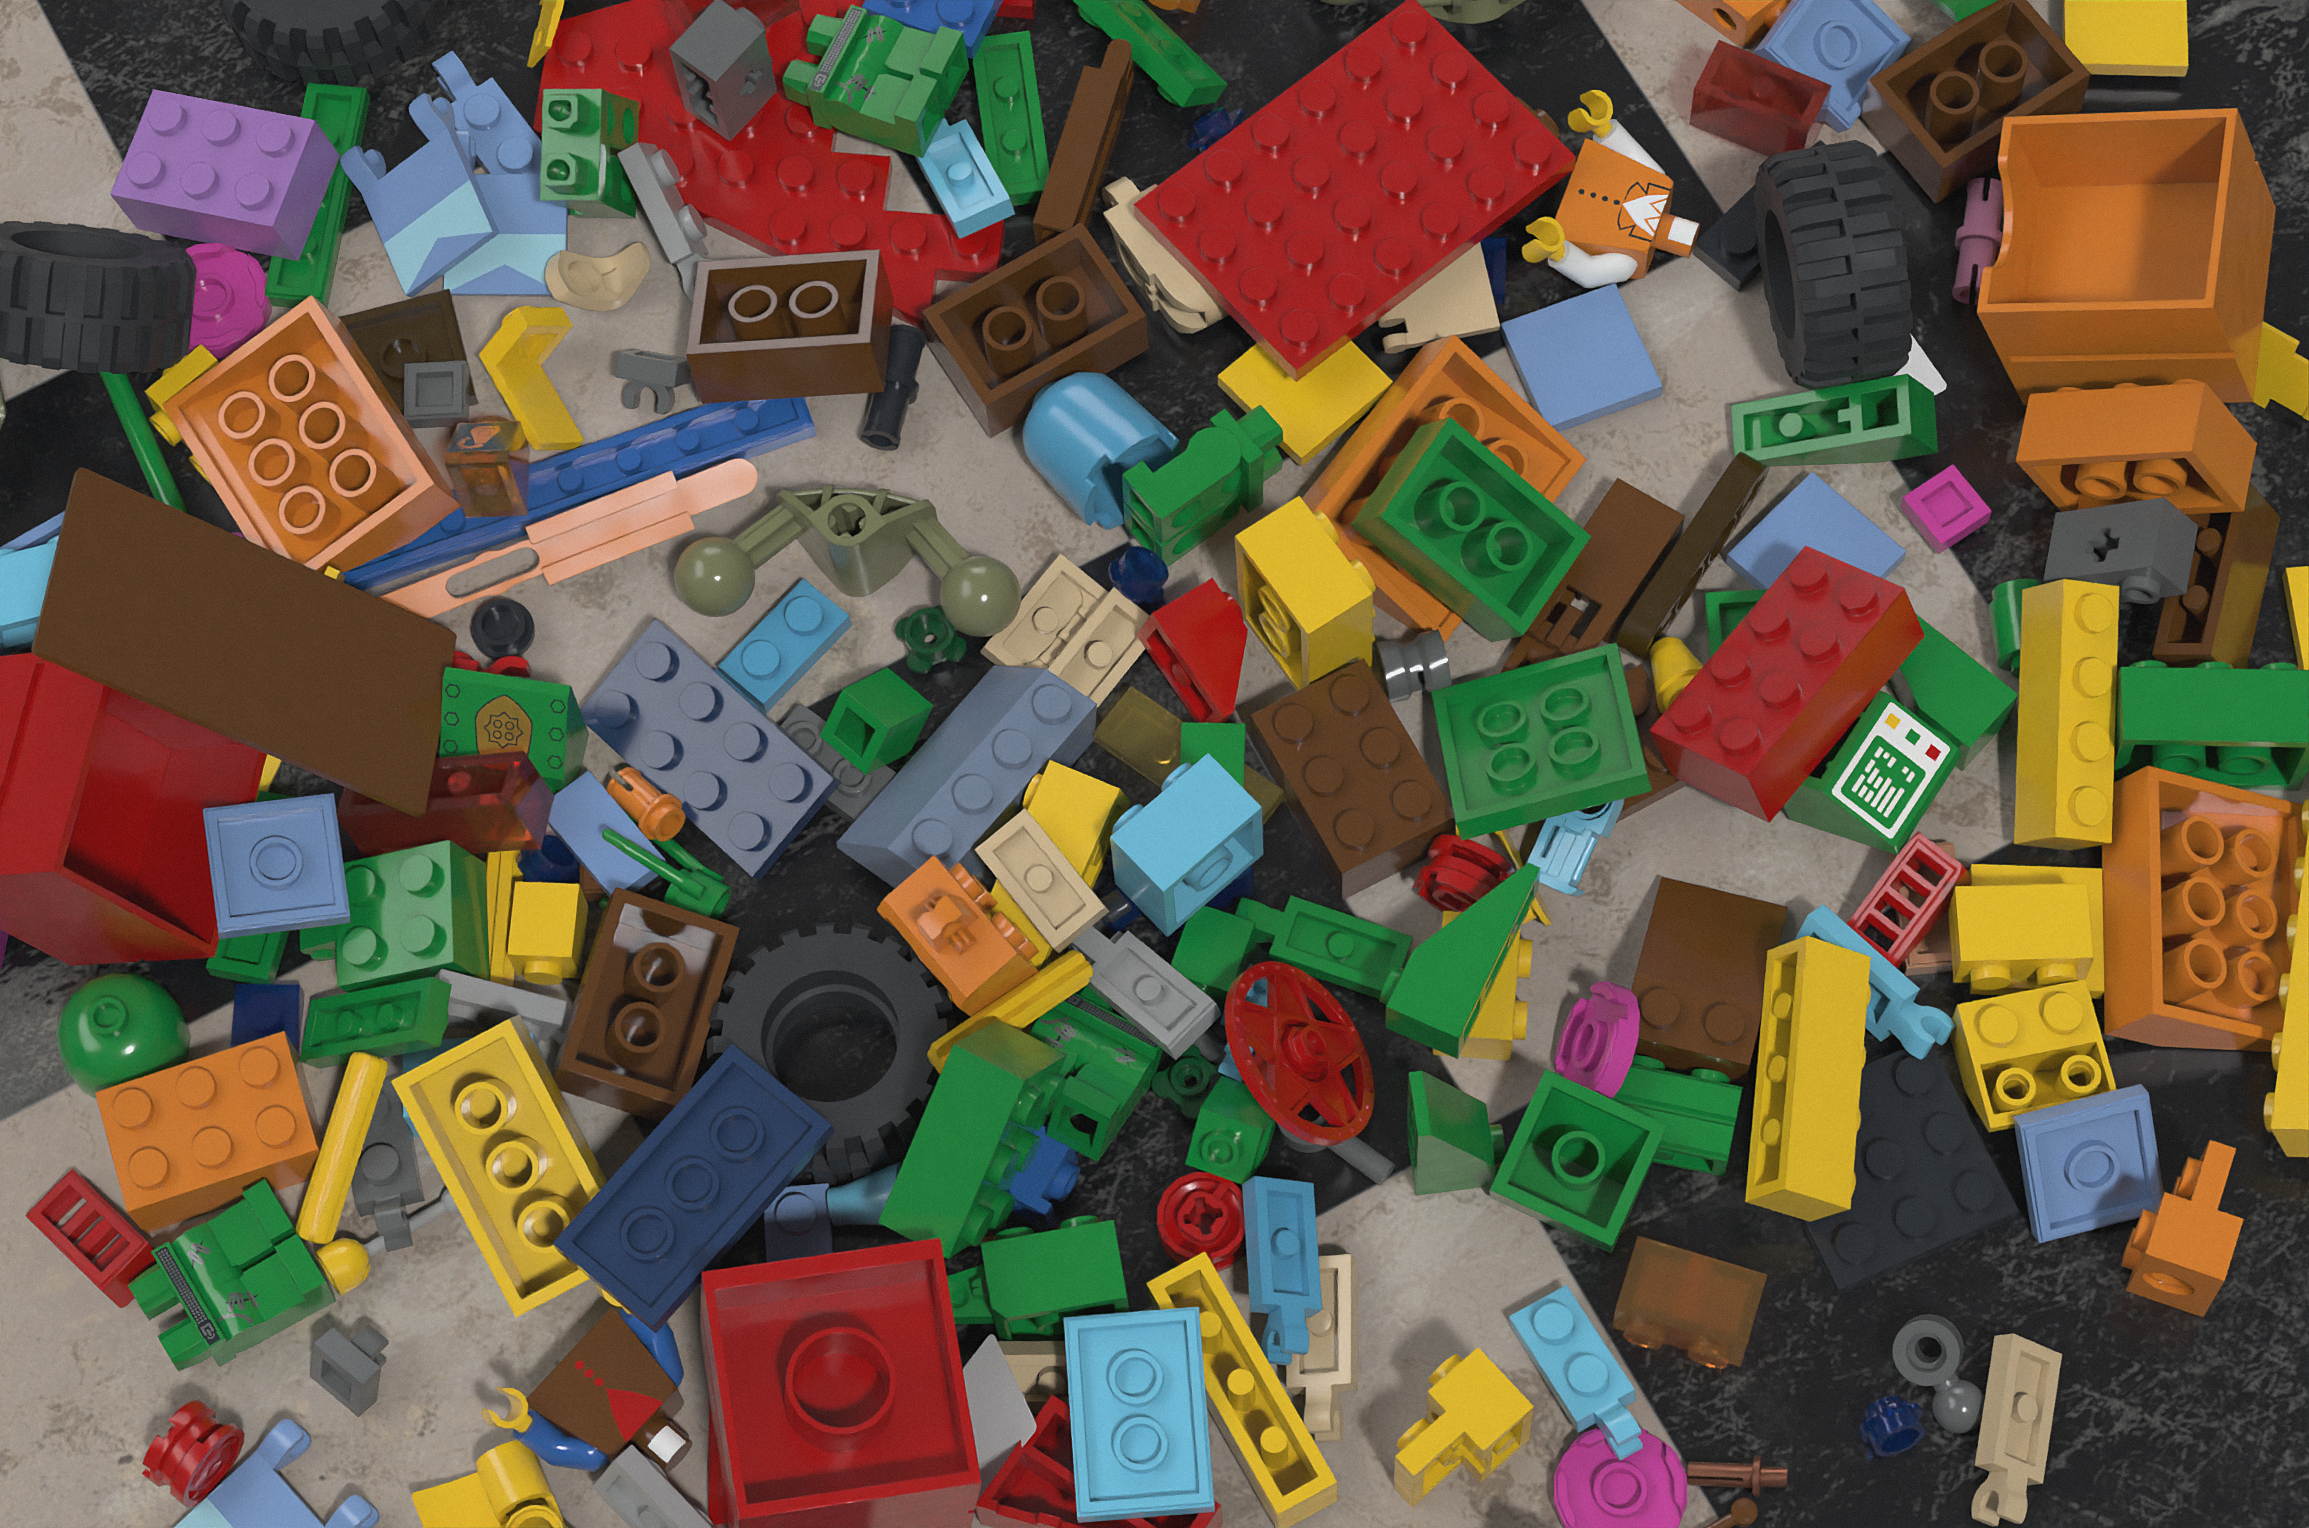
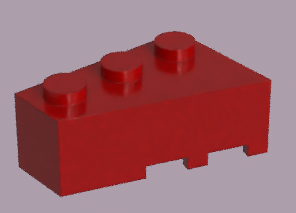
M1054 1395L1050 1396L1036 1416V1431L1023 1447L1021 1440L1018 1442L976 1505L980 1524L992 1528H1220L1223 1524L1221 1504L1214 1501L1215 1512L1078 1523L1070 1406Z

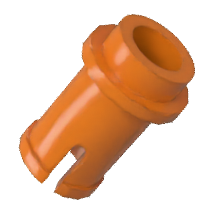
M626 767L617 772L630 785L629 788L632 790L630 792L627 791L614 778L610 780L606 791L621 809L639 823L638 828L647 839L667 841L673 838L681 830L685 822V813L682 810L680 799L673 794L661 793L634 767Z

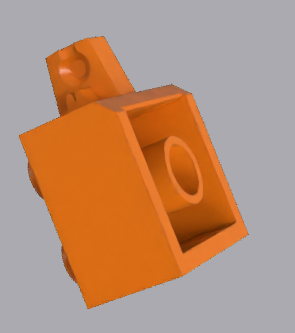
M933 855L889 893L877 908L881 916L901 933L925 966L953 995L951 999L959 1009L970 1017L1040 971L1031 961L1039 953L1037 947L1002 911H999L994 916L991 914L990 910L998 904L997 900L974 874L971 875L960 862L950 869Z

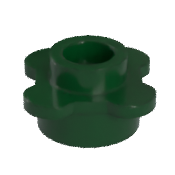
M941 605L917 610L910 617L900 619L895 627L897 639L905 643L909 653L907 665L915 673H927L932 665L945 660L951 662L960 661L966 654L967 645L965 640L957 636L954 626L947 620ZM928 635H934L937 637V640L933 644H928L925 642V638Z
M1192 1044L1177 1060L1174 1059L1165 1071L1157 1072L1153 1076L1152 1090L1158 1098H1167L1170 1104L1181 1111L1185 1118L1196 1120L1198 1119L1201 1106L1221 1076L1230 1077L1218 1072L1220 1064H1211L1200 1055V1049ZM1189 1076L1197 1079L1196 1085L1192 1087L1187 1086L1184 1081Z

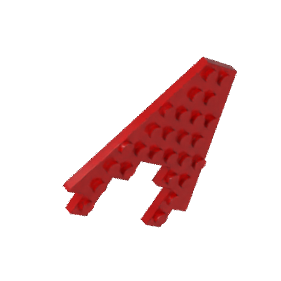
M631 0L559 21L551 48L545 54L533 124V131L541 142L543 89H604L608 93L638 101V143L655 144L658 150L664 149L667 151L678 169L680 182L675 185L685 205H693L705 224L772 257L880 249L894 298L892 316L922 331H926L922 311L935 304L938 280L974 283L1001 267L1005 237L1004 219L959 239L946 215L887 210L893 170L891 156L835 152L838 129L834 126L830 130L814 125L811 107L786 98L783 76L791 61L798 59L819 65L823 58L809 53L806 42L808 29L816 14L844 19L851 5L862 8L865 0H722L735 10L740 7L749 10L764 25L769 55L773 60L772 69L777 87V92L731 141H728L684 109L669 50L715 0ZM1003 0L996 16L1033 19L1036 0Z

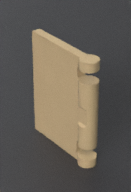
M1480 242L1378 319L1379 327H1392L1404 322L1407 332L1395 333L1384 337L1382 342L1385 353H1398L1408 348L1423 346L1455 334L1458 338L1500 329Z

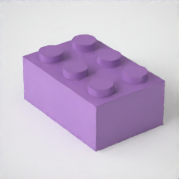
M153 89L110 195L139 230L205 243L218 242L232 246L235 249L299 261L340 155L316 120Z

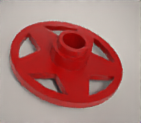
M1269 961L1258 963L1242 972L1233 981L1228 990L1224 1020L1232 1057L1242 1079L1254 1098L1280 1126L1309 1143L1334 1146L1342 1144L1358 1135L1365 1128L1372 1114L1375 1098L1374 1078L1363 1041L1346 1011L1324 986L1309 974L1294 966L1282 962ZM1261 979H1267V1007L1245 1001L1246 994L1252 985ZM1306 996L1316 1003L1332 1023L1315 1019ZM1249 1046L1254 1050L1253 1054L1251 1053ZM1350 1063H1352L1354 1070L1355 1102L1340 1073ZM1309 1102L1332 1127H1321L1304 1120L1297 1114Z

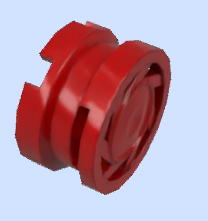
M1443 834L1434 838L1427 855L1430 864L1421 867L1413 887L1420 888L1418 895L1429 905L1441 912H1464L1516 871L1504 857L1490 848L1469 839L1461 840L1459 836Z
M1193 1172L1178 1178L1164 1191L1157 1209L1159 1240L1166 1256L1176 1266L1206 1252L1218 1273L1230 1268L1243 1256L1246 1249L1243 1192L1231 1180L1208 1172Z
M200 1399L188 1402L168 1419L169 1423L173 1426L167 1431L164 1438L160 1435L155 1436L142 1463L150 1469V1471L145 1469L142 1472L144 1477L158 1487L168 1485L170 1487V1494L187 1508L199 1504L219 1486L237 1460L244 1444L245 1433L234 1423L223 1426L222 1423L216 1420V1412L213 1408Z

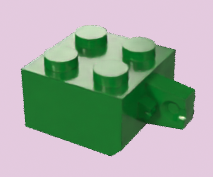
M451 840L343 863L350 910V923L300 929V951L304 954H310L312 959L319 962L336 959L337 987L348 993L435 977L441 969L490 981L486 863Z
M1097 1216L1074 1217L1062 1222L1058 1230L1035 1234L1032 1228L1027 1227L1003 1230L994 1235V1241L980 1243L983 1265L947 1276L955 1324L995 1323L999 1341H1065V1317L1129 1312L1114 1220L1100 1222V1218Z

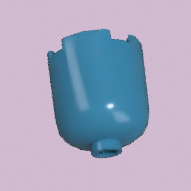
M1077 372L1059 381L1045 385L1033 400L1032 409L1026 418L1022 432L1025 453L1031 464L1087 525L1090 526L1093 522H1099L1105 530H1110L1124 524L1123 502L1125 501L1123 500L1122 474L1141 461L1154 473L1181 454L1180 440L1116 382L1106 375L1096 372Z

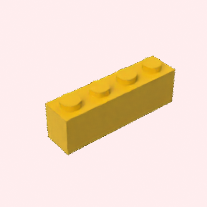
M2061 579L2022 590L2014 844L2070 851L2112 843L2119 586Z
M1050 760L1044 774L1037 773L1029 783L1023 800V809L1026 808L1089 887L1093 889L1111 848L1110 836L1114 834L1112 829L1118 819L1128 810L1131 800L1120 788ZM997 879L991 894L998 904L990 912L994 916L999 911H1002L1012 923L1014 922L1039 950V953L1031 961L1039 970H1042L1064 955L1066 948L1058 953ZM947 990L951 1003L958 1007L951 999L953 995ZM1033 1022L1020 1031L1029 1034Z
M1807 935L1767 951L1745 1202L1810 1222L1851 1209V1197L1856 1185L1854 1173L1856 1135L1861 1122V1112L1859 1109L1861 1073L1866 1060V1049L1864 1046L1866 1011L1871 998V987L1869 984L1870 956Z
M1206 1252L1147 1282L1148 1300L1152 1310L1199 1307L1207 1408L1275 1528H1289L1338 1501L1337 1480Z

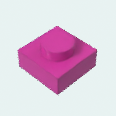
M1954 465L1949 466L1905 495L1900 506L1938 554L1989 522L1992 512Z

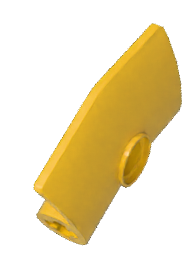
M518 1440L496 1446L480 1456L475 1462L476 1473L413 1492L411 1495L423 1528H568L561 1516L537 1455Z

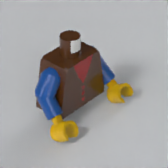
M596 1284L599 1295L606 1301L618 1307L622 1306ZM623 1306L620 1315L610 1308L527 1398L514 1388L496 1387L495 1389L499 1393L506 1395L511 1403V1410L506 1418L500 1419L496 1413L489 1409L482 1408L481 1410L482 1418L487 1424L500 1428H514L513 1436L548 1464L557 1467L596 1472L606 1465L610 1466L629 1446L633 1445L640 1453H645L665 1472H668L684 1459L692 1446V1441L670 1422L685 1403L678 1390L684 1377V1369L674 1332L666 1322L657 1333H654Z

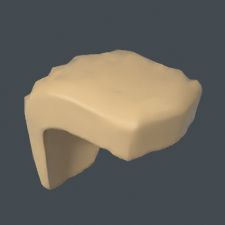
M642 242L631 244L618 254L605 258H593L561 250L548 261L544 278L553 298L561 303L599 312L614 310L628 303L638 290L649 271L651 263L648 248Z

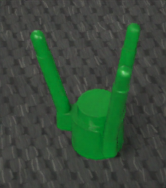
M627 814V816H628V817L633 821V823L638 827V824H639V823L636 822L630 815ZM605 829L602 832V838L671 883L665 895V903L715 920L720 919L729 902L732 892L731 887L723 883V876L705 867L672 838L667 841L652 839L685 868L680 871L615 831ZM604 897L600 900L599 906L604 909L609 898Z

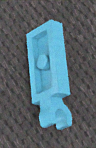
M944 118L924 157L915 156L954 231L958 238L961 239L1014 215L1015 212L1006 190L967 120L964 119L949 126Z
M1824 904L1808 914L1794 940L1807 935L1871 957L1869 974L1871 998L1866 1011L1865 1028L1880 1041H1883L1893 1033L1901 1041L1903 1047L1920 1060L1927 1056L1935 1041L1940 1045L1946 1043L1955 1028V1024L1943 1011L1935 1007L1920 1006L1913 1002L1920 988Z
M1565 1285L1509 1316L1512 1331L1577 1432L1579 1433L1596 1423L1619 1461L1641 1450L1643 1444L1638 1438L1641 1434V1429L1626 1408L1627 1405L1636 1401L1635 1389L1568 1286Z

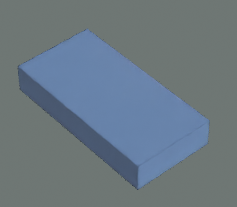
M589 770L538 807L542 819L609 898L616 887L636 893L656 878L658 874L602 838V832L605 829L615 831L666 862L663 856Z

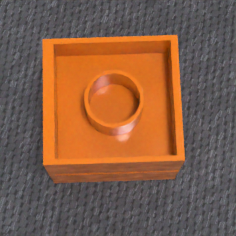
M2238 109L2004 117L1998 155V167L2004 200L2003 236L1994 266H1985L1983 268L1977 314L2023 405H2028L2030 394L2052 393L2062 387H2075L2083 390L2111 389L2121 383H2133L2141 386L2170 385L2180 379L2206 382L2223 403L2253 402L2276 207L2259 163L2255 161V153Z

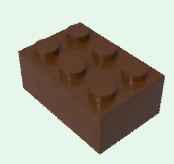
M1998 0L1967 16L1868 79L1861 116L1936 204L1998 164L2004 117L2076 114L2082 108L2091 73L2027 0Z
M1082 222L922 311L929 347L990 438L1026 419L1032 409V403L1036 394L1045 385L1059 381L1077 372L1106 374L1149 349L1146 314Z
M880 249L698 262L686 357L702 404L884 392L894 298Z
M1364 658L1251 714L1252 744L1342 900L1428 858L1429 849L1436 836L1443 834L1456 836V821L1452 807Z
M616 887L603 909L551 1074L559 1090L661 1123L691 1090L709 1032V1020L713 1006L718 1002L740 928Z

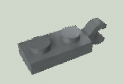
M394 1079L383 1082L351 1182L355 1206L360 1217L375 1214L379 1236L384 1237L387 1252L413 1246L406 1205L425 1201L413 1134L403 1118V1103L391 1082Z

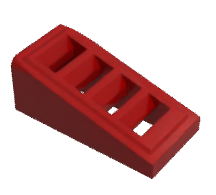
M1917 832L1899 852L1846 924L1893 966L1898 968L1948 911L1955 886H1970L1972 884L1968 870L1922 833ZM1923 864L1942 878L1936 887L1917 873V870ZM1904 884L1926 900L1920 909L1899 893V889ZM1887 905L1910 921L1904 930L1881 913ZM1870 924L1894 942L1888 952L1863 933Z
M73 1169L25 1215L119 1308L126 1307L135 1298L128 1284L147 1269L158 1264L151 1253L155 1248ZM84 1198L87 1203L59 1230L55 1225ZM102 1216L103 1219L75 1246L73 1243ZM120 1233L122 1236L93 1264L91 1260Z

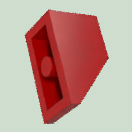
M1213 578L1153 612L1136 634L1196 723H1225L1234 712L1248 629L1243 623V613L1239 604L1229 593L1222 592Z

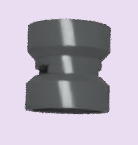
M1438 629L1418 633L1414 641L1401 643L1396 639L1375 643L1380 679L1384 693L1390 703L1408 700L1412 693L1416 691L1426 690L1431 693V691L1452 686L1447 654Z

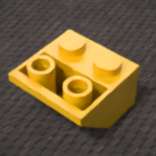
M2086 979L1957 1004L1952 1017L1955 1028L1950 1034L1964 1090L1988 1132L2014 1128L2013 1116L2117 1090Z

